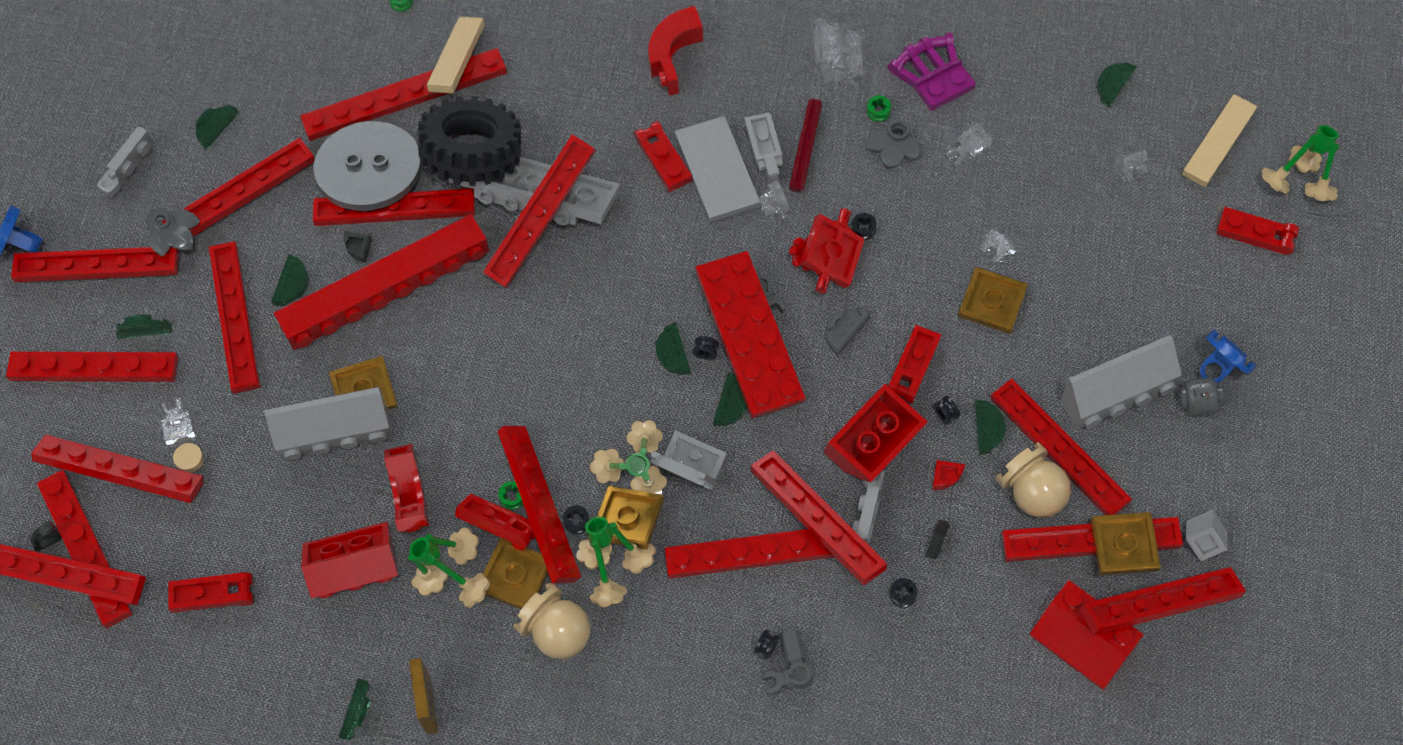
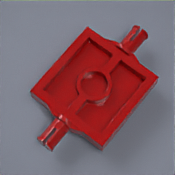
M846 208L840 209L837 221L831 220L822 214L815 216L800 264L819 275L815 291H819L818 293L821 294L827 292L829 281L843 288L851 285L865 239L854 233L847 225L851 211H848Z

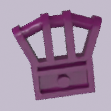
M952 32L945 33L941 37L928 38L925 36L919 39V43L905 46L904 51L898 58L891 60L887 65L888 70L893 75L914 88L930 111L974 90L976 82L963 67L962 61L957 59ZM946 47L949 59L948 64L944 63L934 48ZM924 52L936 70L930 72L918 54ZM910 61L921 77L915 76L904 69L903 66Z

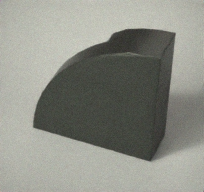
M344 231L343 238L348 253L354 259L366 263L372 242L371 235Z
M939 520L926 554L927 557L932 559L938 558L950 527L949 522Z
M48 520L33 532L30 542L35 552H39L60 541L62 537L58 529Z

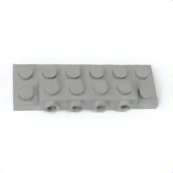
M520 157L519 165H515V171L512 173L505 171V178L502 180L495 177L491 179V184L485 185L483 181H478L476 186H469V182L461 181L460 185L473 188L474 197L484 204L493 202L503 205L509 211H516L517 209L523 211L552 165ZM581 174L553 219L559 225H567L568 223L576 225L579 218L602 224L619 194L620 184Z

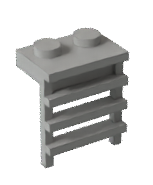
M675 430L664 456L652 451L650 463L712 491L728 453Z

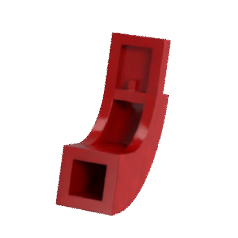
M695 6L679 10L667 16L655 28L649 41L648 55L651 77L658 76L661 87L666 86L669 96L679 93L678 77L672 63L674 54L687 45L703 41V25Z
M413 443L384 450V461L394 498L397 531L414 532L422 527L429 526L427 504Z

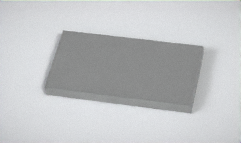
M725 116L675 131L676 140L688 170L692 175L693 183L709 223L760 207V200Z

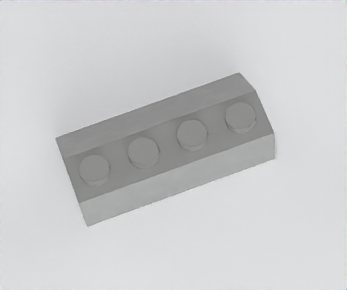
M1168 335L1069 378L1060 403L1076 430L1083 427L1087 429L1093 428L1108 416L1112 418L1118 417L1131 406H1143L1150 402L1154 396L1159 394L1166 396L1175 391L1182 374L1173 338L1171 335Z
M379 387L264 410L274 449L279 457L285 460H296L301 458L303 454L312 452L316 455L325 454L330 449L337 447L350 449L357 447L358 443L366 441L380 443L385 441L386 437L393 436L388 405Z

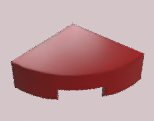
M936 460L932 490H944L956 484L964 472L965 464Z

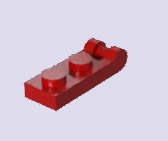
M659 121L651 123L649 128L644 130L640 128L633 132L638 145L669 193L693 181L690 171L664 133ZM655 136L657 141L650 144L648 139Z
M1224 207L1216 234L1283 255H1290L1294 251L1295 244L1293 240L1298 236L1299 227L1292 223L1282 224ZM1277 235L1283 238L1281 240L1275 239L1274 236Z
M915 325L888 385L897 395L905 398V402L913 404L942 336V334ZM902 379L911 382L909 388L900 385Z
M472 493L456 507L455 517L511 542L512 546L517 550H524L529 545L530 540L535 538L529 519Z
M242 572L168 581V610L171 613L233 605H252L253 593L250 592V585L253 584V574ZM230 586H238V593H230Z

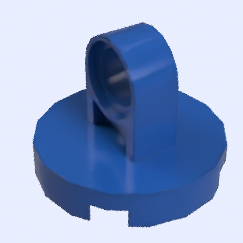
M10 205L0 227V255L6 242L30 252H38L43 239L32 232L15 226L21 209Z
M1213 328L1206 338L1216 349L1201 365V377H1208L1205 373V367L1212 362L1218 363L1222 368L1221 375L1218 378H1213L1216 383L1222 381L1235 367L1249 375L1257 365L1253 361L1247 364L1245 362L1247 355L1226 336L1219 339L1217 337L1219 335L1218 330Z

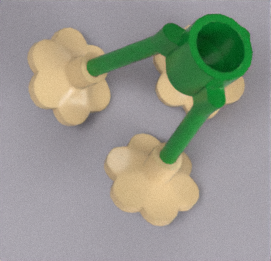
M1320 125L1314 135H1310L1302 147L1296 145L1291 149L1289 162L1285 166H1281L1277 171L1265 167L1262 170V178L1274 190L1287 194L1290 189L1289 183L1285 178L1290 174L1289 170L1296 165L1300 172H1317L1320 168L1319 163L1322 160L1320 154L1329 152L1323 175L1319 177L1318 182L1305 184V194L1319 201L1336 200L1338 190L1335 187L1329 186V173L1335 153L1339 148V145L1335 143L1339 137L1338 132L1330 126Z
M646 420L644 423L635 421L631 426V431L627 434V442L633 445L636 453L629 455L626 462H624L623 459L619 458V454L615 449L598 450L594 453V461L589 465L591 473L596 474V480L599 483L616 482L621 477L620 472L626 469L628 473L635 476L630 484L632 490L662 495V489L666 487L667 480L665 476L660 475L658 467L650 466L649 460L645 456L647 452L652 453V451L658 449V443L663 438L662 431L656 429V423L652 420Z
M594 517L585 524V530L589 539L582 540L579 543V551L576 554L578 562L585 563L588 569L599 567L601 576L600 586L594 588L590 601L595 604L598 603L600 607H607L611 604L622 602L623 596L627 593L625 586H621L617 582H611L605 565L610 562L609 555L613 551L610 544L613 535L626 547L625 559L622 563L623 567L626 570H631L634 574H638L643 568L652 565L656 548L652 544H649L648 549L638 548L634 543L631 544L618 530L615 522L609 524L604 517Z
M462 528L458 533H453L450 540L436 538L431 534H427L426 537H420L413 541L409 550L410 555L408 556V559L417 566L416 576L412 579L413 587L418 589L422 596H429L432 592L439 593L444 589V582L448 579L449 575L460 583L459 586L463 589L459 599L464 603V606L470 608L475 603L481 602L486 595L485 591L490 586V581L482 573H478L474 578L470 579L461 577L439 560L440 551L437 546L449 547V556L455 558L457 564L464 565L468 560H473L477 556L478 536L472 534L469 528Z

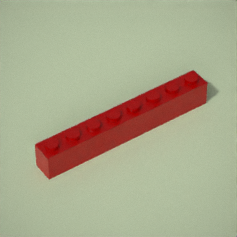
M472 214L274 312V315L293 351L298 348L307 347L321 336L330 335L339 327L349 322H356L363 315L373 310L382 309L387 303L399 297H406L422 285H429L438 277L446 273L455 272L462 265L472 260L481 259L486 253L490 252L487 239Z

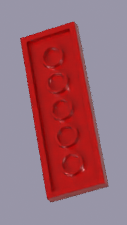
M748 251L695 266L696 275L751 419L805 402V395Z

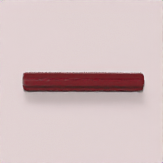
M811 98L808 100L790 181V190L793 192L801 193L804 191L822 108V102L819 99Z

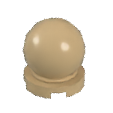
M1039 442L1035 444L1033 452L1027 448L1005 466L1009 471L1004 477L1002 474H998L996 481L1003 489L1013 487V498L1020 509L1028 515L1042 518L1051 517L1062 511L1069 502L1071 484L1069 477L1056 463L1044 461L1048 451Z
M548 583L545 586L547 591L543 595L536 592L518 614V617L522 620L520 624L515 623L513 628L523 637L532 633L533 642L546 656L552 659L564 660L574 657L584 649L590 636V623L587 614L579 605L570 600H560L562 591L555 584Z

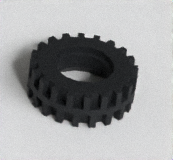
M462 96L456 97L454 102H449L448 99L442 100V106L439 107L433 104L430 106V113L423 112L421 115L422 121L418 122V155L421 157V165L423 167L428 166V173L431 175L438 173L439 180L446 181L449 178L453 179V184L460 185L461 181L469 182V186H476V182L483 181L487 185L491 184L492 178L504 179L505 171L512 173L515 171V165H519L521 155V122L519 119H515L513 110L506 112V105L502 103L498 106L493 105V100L488 98L483 102L478 101L477 96H472L471 100H463ZM461 133H476L491 137V139L469 144L457 142L450 139L449 136Z

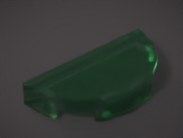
M1115 63L1107 66L1101 72L1096 88L1102 103L1109 108L1112 106L1134 74L1137 66L1129 63Z
M224 105L225 107L214 109L210 107L200 114L195 123V134L199 144L205 150L210 147L239 114L237 107L231 105Z
M288 254L271 300L273 306L287 305V302L293 301L297 297H302L308 288L309 276L305 265L297 257Z
M151 315L128 316L124 319V323L116 325L117 339L172 333V324L164 318L163 322L152 320Z
M674 322L666 326L659 335L658 340H656V357L661 366L667 371L678 375L691 374L677 324Z
M729 372L713 426L734 424L744 416L748 409L735 375Z
M975 399L974 408L979 456L989 454L999 446L1004 439L1006 424L1003 414L996 406L987 401Z
M357 679L338 738L351 740L355 737L354 731L356 726H362L370 703V699L366 697L368 690L371 689L368 681Z

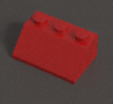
M884 384L828 442L823 453L844 472L871 483L928 421L890 387Z
M388 521L302 544L301 568L311 599L316 597L328 598L342 590H358L365 584L376 581L384 583L398 576V565Z
M1068 580L1047 607L1029 636L1104 690L1136 648L1144 634L1135 627L1129 626L1093 635L1079 610L1084 603L1095 601L1096 599Z

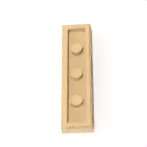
M458 18L427 83L429 92L454 93L485 26L483 18Z
M1233 94L1183 170L1182 175L1206 188L1255 113L1257 106Z

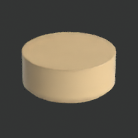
M186 443L175 450L173 461L179 470L193 473L203 465L204 455L197 445Z

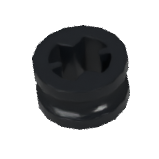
M860 213L853 218L852 231L865 240H869L875 235L877 223L874 216L868 213ZM861 223L864 226L868 224L869 229H859V224Z
M707 336L695 338L694 343L696 346L692 350L694 356L705 360L717 358L716 350L719 348V342L716 339Z
M949 396L943 397L942 402L937 401L933 405L936 414L946 425L951 423L952 418L958 419L960 417L957 405Z
M578 505L567 508L563 514L566 530L575 535L586 531L585 524L589 521L587 510ZM578 514L580 519L584 521H579V525L575 526L569 519H574L573 515Z
M908 578L897 579L891 587V601L900 608H907L915 602L917 596L916 584ZM902 587L908 588L907 593L911 592L912 595H907L906 599L899 598L900 593L896 594L895 591H901Z
M765 629L757 642L754 653L757 655L762 653L764 659L768 660L775 650L780 636L777 634L772 636L770 631Z

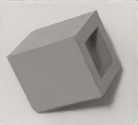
M1213 509L1186 522V540L1200 561L1228 550V532Z

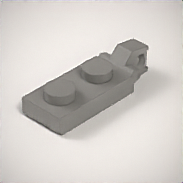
M770 112L744 117V124L756 166H758L759 171L765 170L769 183L779 182L778 167L783 166L782 152Z
M139 126L130 135L106 166L108 171L96 185L99 191L113 197L121 189L120 185L123 179L133 173L139 159L150 151L152 141L147 130Z
M882 471L871 483L863 480V485L867 492L866 495L861 494L858 511L862 512L860 521L855 520L853 524V530L869 546L881 500L880 495L885 471Z

